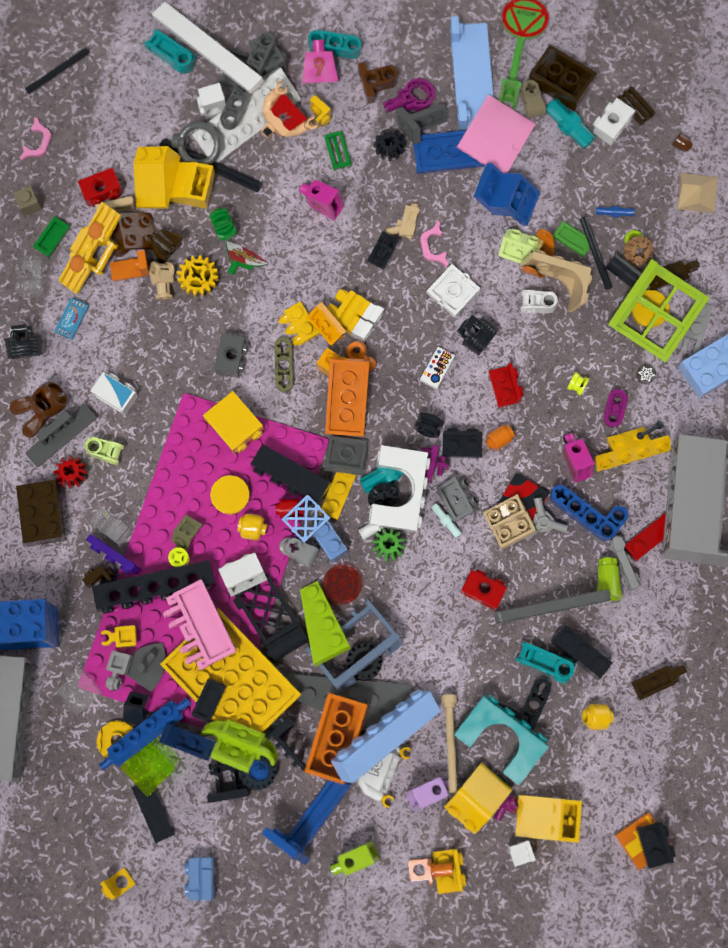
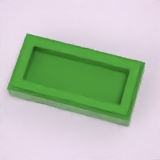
M564 221L553 234L555 240L583 258L590 249L586 236Z

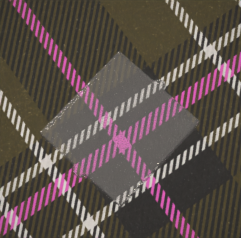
M82 668L75 672L56 691L64 700L65 706L68 705L76 716L81 714L103 693L93 682L94 679L90 678Z

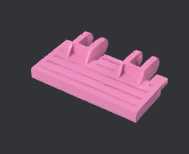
M202 580L166 598L169 606L176 603L178 605L163 613L164 617H171L180 611L184 615L171 621L168 625L169 628L173 629L179 626L187 642L195 638V641L180 648L181 653H187L196 647H199L201 651L188 657L185 660L186 664L196 662L199 669L202 670L237 652Z

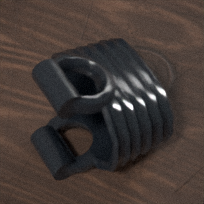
M471 315L468 320H464L457 333L464 339L462 345L479 356L494 338L499 328L491 323L486 316L479 319ZM472 327L474 328L475 333L471 332L470 329Z
M26 324L11 326L10 338L4 339L7 358L19 359L41 356L43 354L41 335H34L32 327L26 326ZM26 334L25 339L20 341L19 335Z

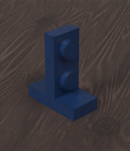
M166 723L159 743L209 761L216 743Z

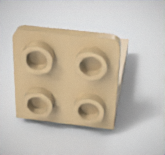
M533 251L521 261L520 269L523 266L532 267L538 274L558 279L567 287L570 296L568 312H573L586 304L588 300L587 288L592 280L590 267L583 266L578 261H566L561 256L552 257L546 255L543 251Z

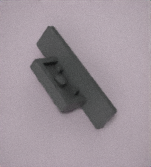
M83 404L71 415L67 411L59 413L49 426L45 425L38 431L39 434L36 437L40 441L26 451L25 454L36 467L41 466L97 419L96 415L86 404Z

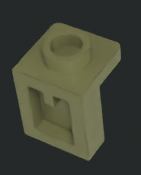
M185 515L173 530L171 541L177 547L188 550L191 541L201 530L202 524Z

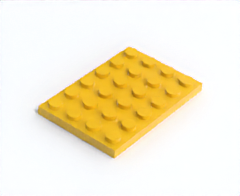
M217 608L216 610L237 652L200 670L196 662L186 664L185 662L188 657L201 652L199 647L187 653H181L180 648L195 641L194 638L188 642L184 640L160 665L196 703L208 678L227 686L212 720L227 722L229 719L263 733L301 694L229 618Z

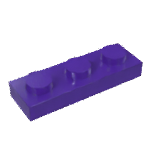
M89 534L86 539L91 544L89 548L98 554L101 551L105 553V559L113 564L115 562L121 564L120 569L127 574L131 572L136 575L139 574L141 571L140 567L95 536Z

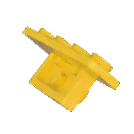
M644 427L607 437V443L611 452L595 456V468L599 472L665 453L671 450V438L667 435L650 440L647 434L642 440L637 439V433L646 431Z

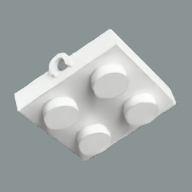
M451 264L426 293L437 304L441 305V308H444L453 317H456L477 295L481 288L470 280V276L467 273L463 274Z

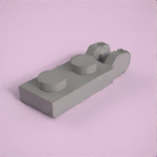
M705 304L684 335L681 351L685 352L687 350L689 339L696 341L692 354L694 355L699 351L713 306Z
M617 535L610 541L611 550L614 557L618 559V566L628 590L633 591L639 587L640 578L637 572L632 570L630 555L624 551L625 542L622 537Z

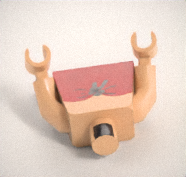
M281 80L277 82L276 88L265 97L262 107L263 115L261 117L267 124L260 132L267 139L274 132L278 136L287 138L298 136L309 129H315L319 125V122L317 124L311 123L315 116H311L307 120L285 95L288 85L283 89L280 88Z

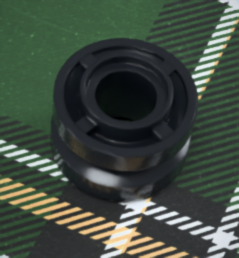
M420 412L417 417L420 422H415L413 428L426 437L439 438L440 431L438 429L443 428L444 422L433 414Z

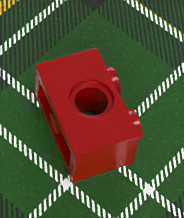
M113 167L77 181L88 207H95L96 204H100L108 199H117L120 194H123ZM99 187H105L103 191H97Z
M471 570L460 593L496 611L507 589L504 586L505 583L496 578L493 580L487 578V574L481 570ZM487 584L490 591L484 594L480 592L479 586Z

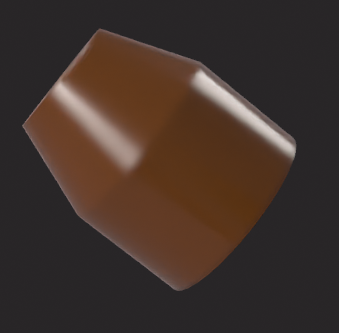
M680 133L672 143L674 147L684 152H688L693 146L690 139L683 133Z

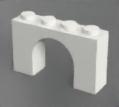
M383 445L379 447L376 467L398 470L404 473L411 482L412 493L408 502L400 507L370 505L368 525L415 532L417 528L421 527L422 516H419L420 508L423 509L425 497H422V491L427 486L425 470H428L430 465V458H427V452Z

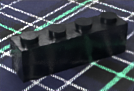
M263 444L250 463L253 472L258 476L263 477L265 475L269 477L271 483L278 487L283 485L287 488L286 491L294 496H297V494L302 497L309 495L317 505H320L331 487L329 481ZM308 501L309 505H314L312 501Z

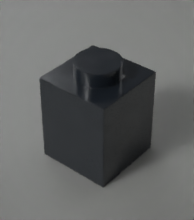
M130 691L123 707V722L139 725L145 721L149 712L150 696Z

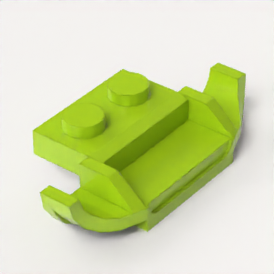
M229 719L227 722H210L204 726L199 735L202 737L204 735L215 736L214 741L216 745L210 758L249 773L255 759L260 760L261 756L268 758L272 766H275L278 760L275 746L265 737L264 733Z

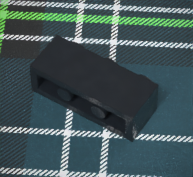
M566 625L551 641L555 647L570 659H573L575 663L596 680H600L613 664Z

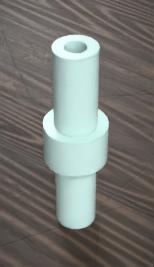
M437 503L431 507L440 518V523L447 527L455 538L462 534L452 522L451 516L449 514L446 515Z

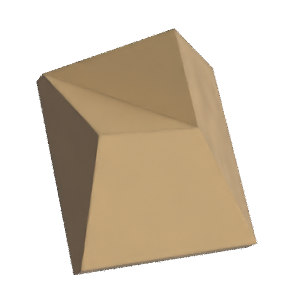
M680 173L677 209L715 213L718 177Z

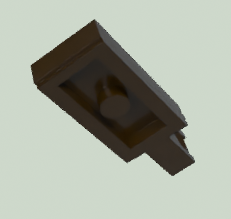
M683 260L663 266V268L683 281L691 277V272L697 271L700 267L697 260L689 263ZM656 275L649 287L655 291L671 284Z
M672 665L665 666L631 682V685L640 701L675 685L680 681L678 676L687 673L684 665L676 669Z

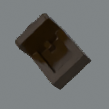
M100 565L96 569L92 568L87 571L82 581L88 588H91L104 577L109 582H113L112 578L115 575L108 567L104 569Z

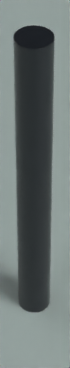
M85 47L24 89L28 94H31L90 54Z
M587 217L580 218V223L604 288L609 290L613 287Z

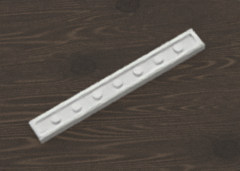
M166 2L152 13L157 21L250 94L264 82L260 75Z

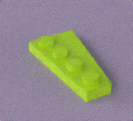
M318 581L301 589L300 593L313 664L316 667L351 649Z

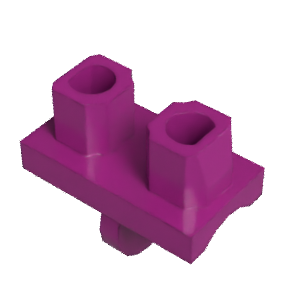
M433 445V448L422 447L421 452H427V458H430L429 469L425 470V477H427V483L431 484L435 468L437 469V476H442L443 470L447 471L450 468V465L445 463L446 457L440 456L439 462H436L439 452V446Z

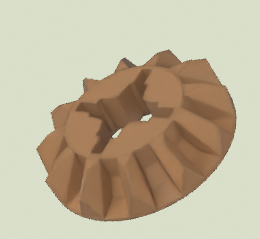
M643 236L631 238L624 248L625 259L634 266L646 265L650 259H653L652 255L655 251L653 243ZM636 246H638L641 249L644 248V250L642 251L643 257H641L638 254H635L638 252Z

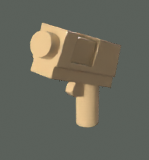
M418 204L406 205L402 221L398 220L397 226L386 228V233L389 235L399 233V238L411 240L414 237L416 219L420 210Z

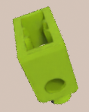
M370 841L337 856L338 861L331 863L330 868L334 876L342 872L347 876L375 864L380 858L373 841ZM350 858L354 861L353 865L349 861Z

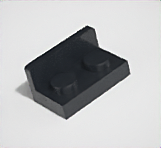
M448 428L447 431H443L442 456L446 458H481L482 432H478V429L471 428L466 431H459L457 428Z
M656 822L636 828L648 869L674 863L673 858L676 857L673 845H669L667 837H670L667 825H663L662 822Z

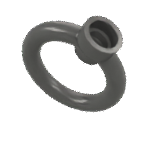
M201 121L189 123L179 134L174 133L172 136V148L178 149L181 158L185 162L210 165L220 154V136L216 129L208 123ZM195 129L207 131L214 142L212 153L209 157L202 160L190 157L185 150L186 136Z

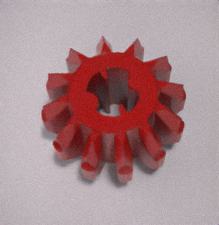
M69 455L68 461L63 457L61 458L62 464H55L59 468L53 471L55 475H58L55 480L61 482L63 488L68 484V488L72 489L73 483L80 487L78 481L85 482L86 479L82 475L88 474V471L84 469L86 464L84 462L80 463L81 459L79 457L73 459ZM68 470H70V471L73 470V471H74V474H73V475H72V474H69V475H68V474H67V471H68Z

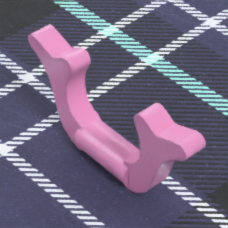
M37 117L34 118V125L31 127V130L33 132H42L43 140L37 150H30L24 146V152L20 156L22 161L28 157H41L45 155L52 139L50 131L40 125Z
M437 221L432 229L421 235L422 252L426 260L437 261L447 267L449 264L445 258L447 253L443 252L440 255H433L429 249L428 238L432 235H442V231L439 229L440 222Z

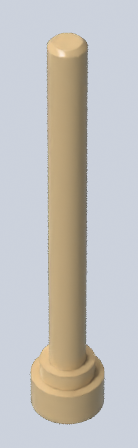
M448 694L441 696V705L445 709L449 792L457 793L453 709L457 705V696Z

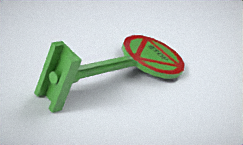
M511 0L502 11V24L508 33L517 37L509 79L503 78L499 101L501 103L502 101L513 103V109H516L521 82L516 81L524 40L539 37L545 32L549 24V13L546 7L538 0Z

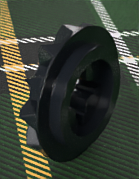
M378 484L369 492L368 503L369 505L377 504L392 507V505L397 504L398 491L392 484ZM385 493L387 498H385V501L382 503L381 499L383 498V495Z

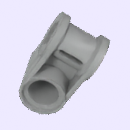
M284 538L279 544L281 553L300 564L304 563L309 568L312 567L319 552L318 548L296 538Z

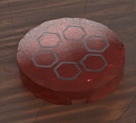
M346 565L335 566L324 576L323 590L327 598L333 603L339 605L350 604L361 593V577L352 567Z

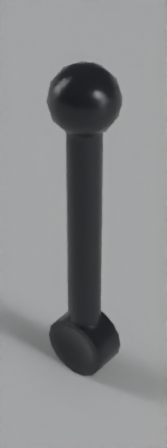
M658 421L652 428L643 433H637V439L642 440L645 435L652 431L662 429L664 424Z

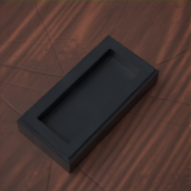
M208 678L191 716L209 724L227 686Z

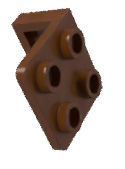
M119 213L122 216L111 235L112 241L118 244L117 249H114L115 256L123 257L129 250L153 249L149 244L151 241L149 237L155 231L152 215L150 213Z

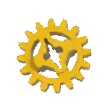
M199 255L198 259L191 256V261L185 259V266L179 265L182 271H177V275L180 277L177 281L181 284L182 290L186 289L187 295L193 292L194 297H197L198 293H201V296L204 297L205 291L209 294L211 293L210 287L216 288L214 281H219L218 276H216L218 270L214 268V262L209 264L208 257L202 260L201 255ZM189 271V275L185 279L186 273ZM194 272H195L196 274H198L199 276L201 275V279L198 278L197 276L195 277V276H194ZM209 273H210V279H209V281L207 282V281H206V278H207V276H209Z

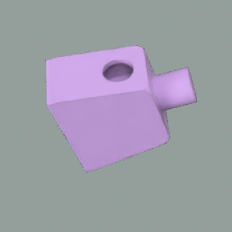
M439 777L406 792L413 811L448 797L449 779L442 780ZM432 788L436 790V794L432 792Z

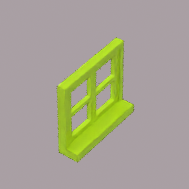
M651 259L608 325L666 363L709 300V297ZM656 275L674 286L660 308L642 297ZM677 289L695 300V303L682 322L663 311ZM637 303H640L656 314L642 335L623 324ZM659 316L677 327L663 349L645 338Z

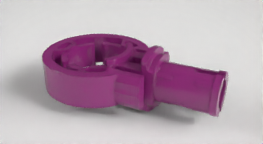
M412 79L406 83L404 89L398 90V97L383 102L384 110L386 113H390L401 107L406 111H422L432 105L435 97L434 87L425 79ZM418 85L420 90H423L427 96L422 101L417 100L411 94L412 90L418 89Z

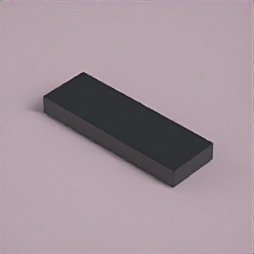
M151 779L131 787L155 844L175 835Z

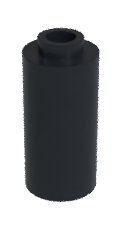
M618 253L606 266L607 270L631 288H633L643 273Z

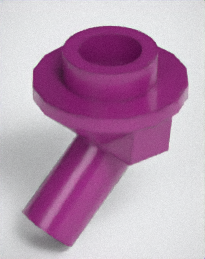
M509 794L498 808L494 819L501 821L506 810L511 814H516L519 808L516 797Z

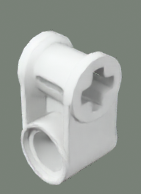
M523 290L521 292L523 296V304L520 307L521 312L552 313L557 307L558 298L553 292ZM549 299L554 304L548 306L544 304V301Z

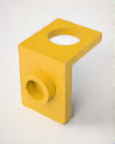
M123 868L100 884L103 887L101 890L106 898L115 900L132 888L135 882L127 870ZM119 876L127 878L128 883L126 887H117L116 879Z

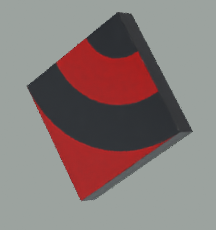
M516 473L498 504L518 494L533 522L534 516L537 513L534 499L542 497L544 504L550 493Z

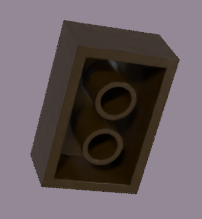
M549 45L531 70L528 80L537 82L541 92L553 99L557 98L564 106L575 112L593 86L597 73L552 45Z
M56 480L17 485L16 491L23 544L30 547L66 541L59 483Z

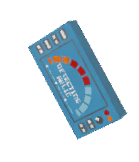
M71 298L54 330L55 333L73 340L89 309V305Z

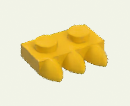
M301 301L284 310L278 321L280 324L291 323L286 328L285 334L292 335L297 333L292 340V345H302L320 335L319 331L308 320L307 316L309 314Z

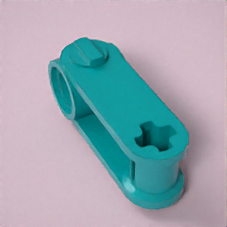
M154 29L153 35L148 41L143 42L144 47L169 64L180 74L190 73L194 69L196 55L159 30Z
M526 642L521 643L522 649L519 656L515 658L516 662L554 678V681L561 684L569 683L576 666L573 659L565 656L562 658ZM566 665L569 668V674H560L559 666Z

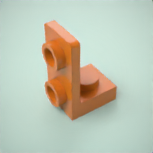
M145 250L137 251L138 258L111 262L112 280L120 281L150 276Z

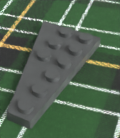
M297 674L285 675V678L301 694L296 701L323 712L328 693L370 705L363 727L364 731L380 722L382 716L395 710L397 704L406 701L412 685L356 680V683L340 694L327 677Z

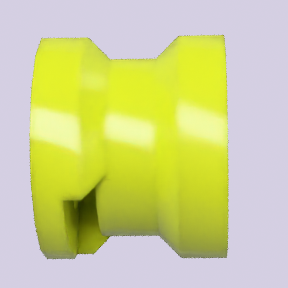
M575 372L567 389L574 390L581 396L589 378H583L579 373Z
M174 548L170 551L168 560L175 568L188 565L190 557L183 548Z

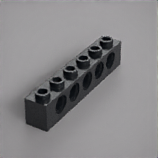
M210 560L92 586L96 610L102 611V614L114 612V609L122 607V609L133 608L134 604L137 603L148 605L153 603V600L161 598V601H165L173 593L191 585L189 577L193 574L198 575L199 580L203 581L207 591H210L213 586H216ZM172 579L179 580V585L176 588L169 587ZM158 583L160 586L159 590L155 593L150 592V586ZM138 587L140 589L139 595L131 597V590ZM114 592H120L119 600L113 602L111 595Z

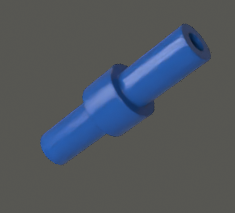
M612 206V208L596 207V215H611V217L618 218L619 216H634L635 209L619 208V206Z

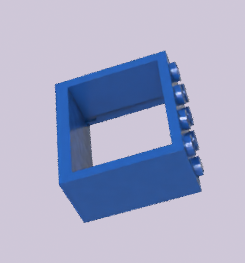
M45 599L0 602V651L59 647L58 607Z

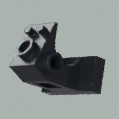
M212 759V763H209V771L211 776H215L217 793L207 795V802L214 803L248 797V788L238 789L235 771H239V769ZM230 771L232 783L221 784L219 772Z

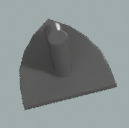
M163 643L142 647L131 655L133 658L127 675L151 693L158 685L164 672V668L160 665L166 657Z

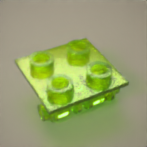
M152 742L129 758L120 767L147 797L167 777L171 776L176 769Z

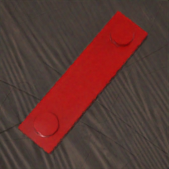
M666 513L625 545L624 549L635 562L663 541Z

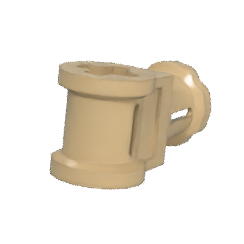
M151 262L149 274L152 279V285L157 287L156 299H172L173 295L170 294V284L174 282L173 264L171 262H166L165 264Z

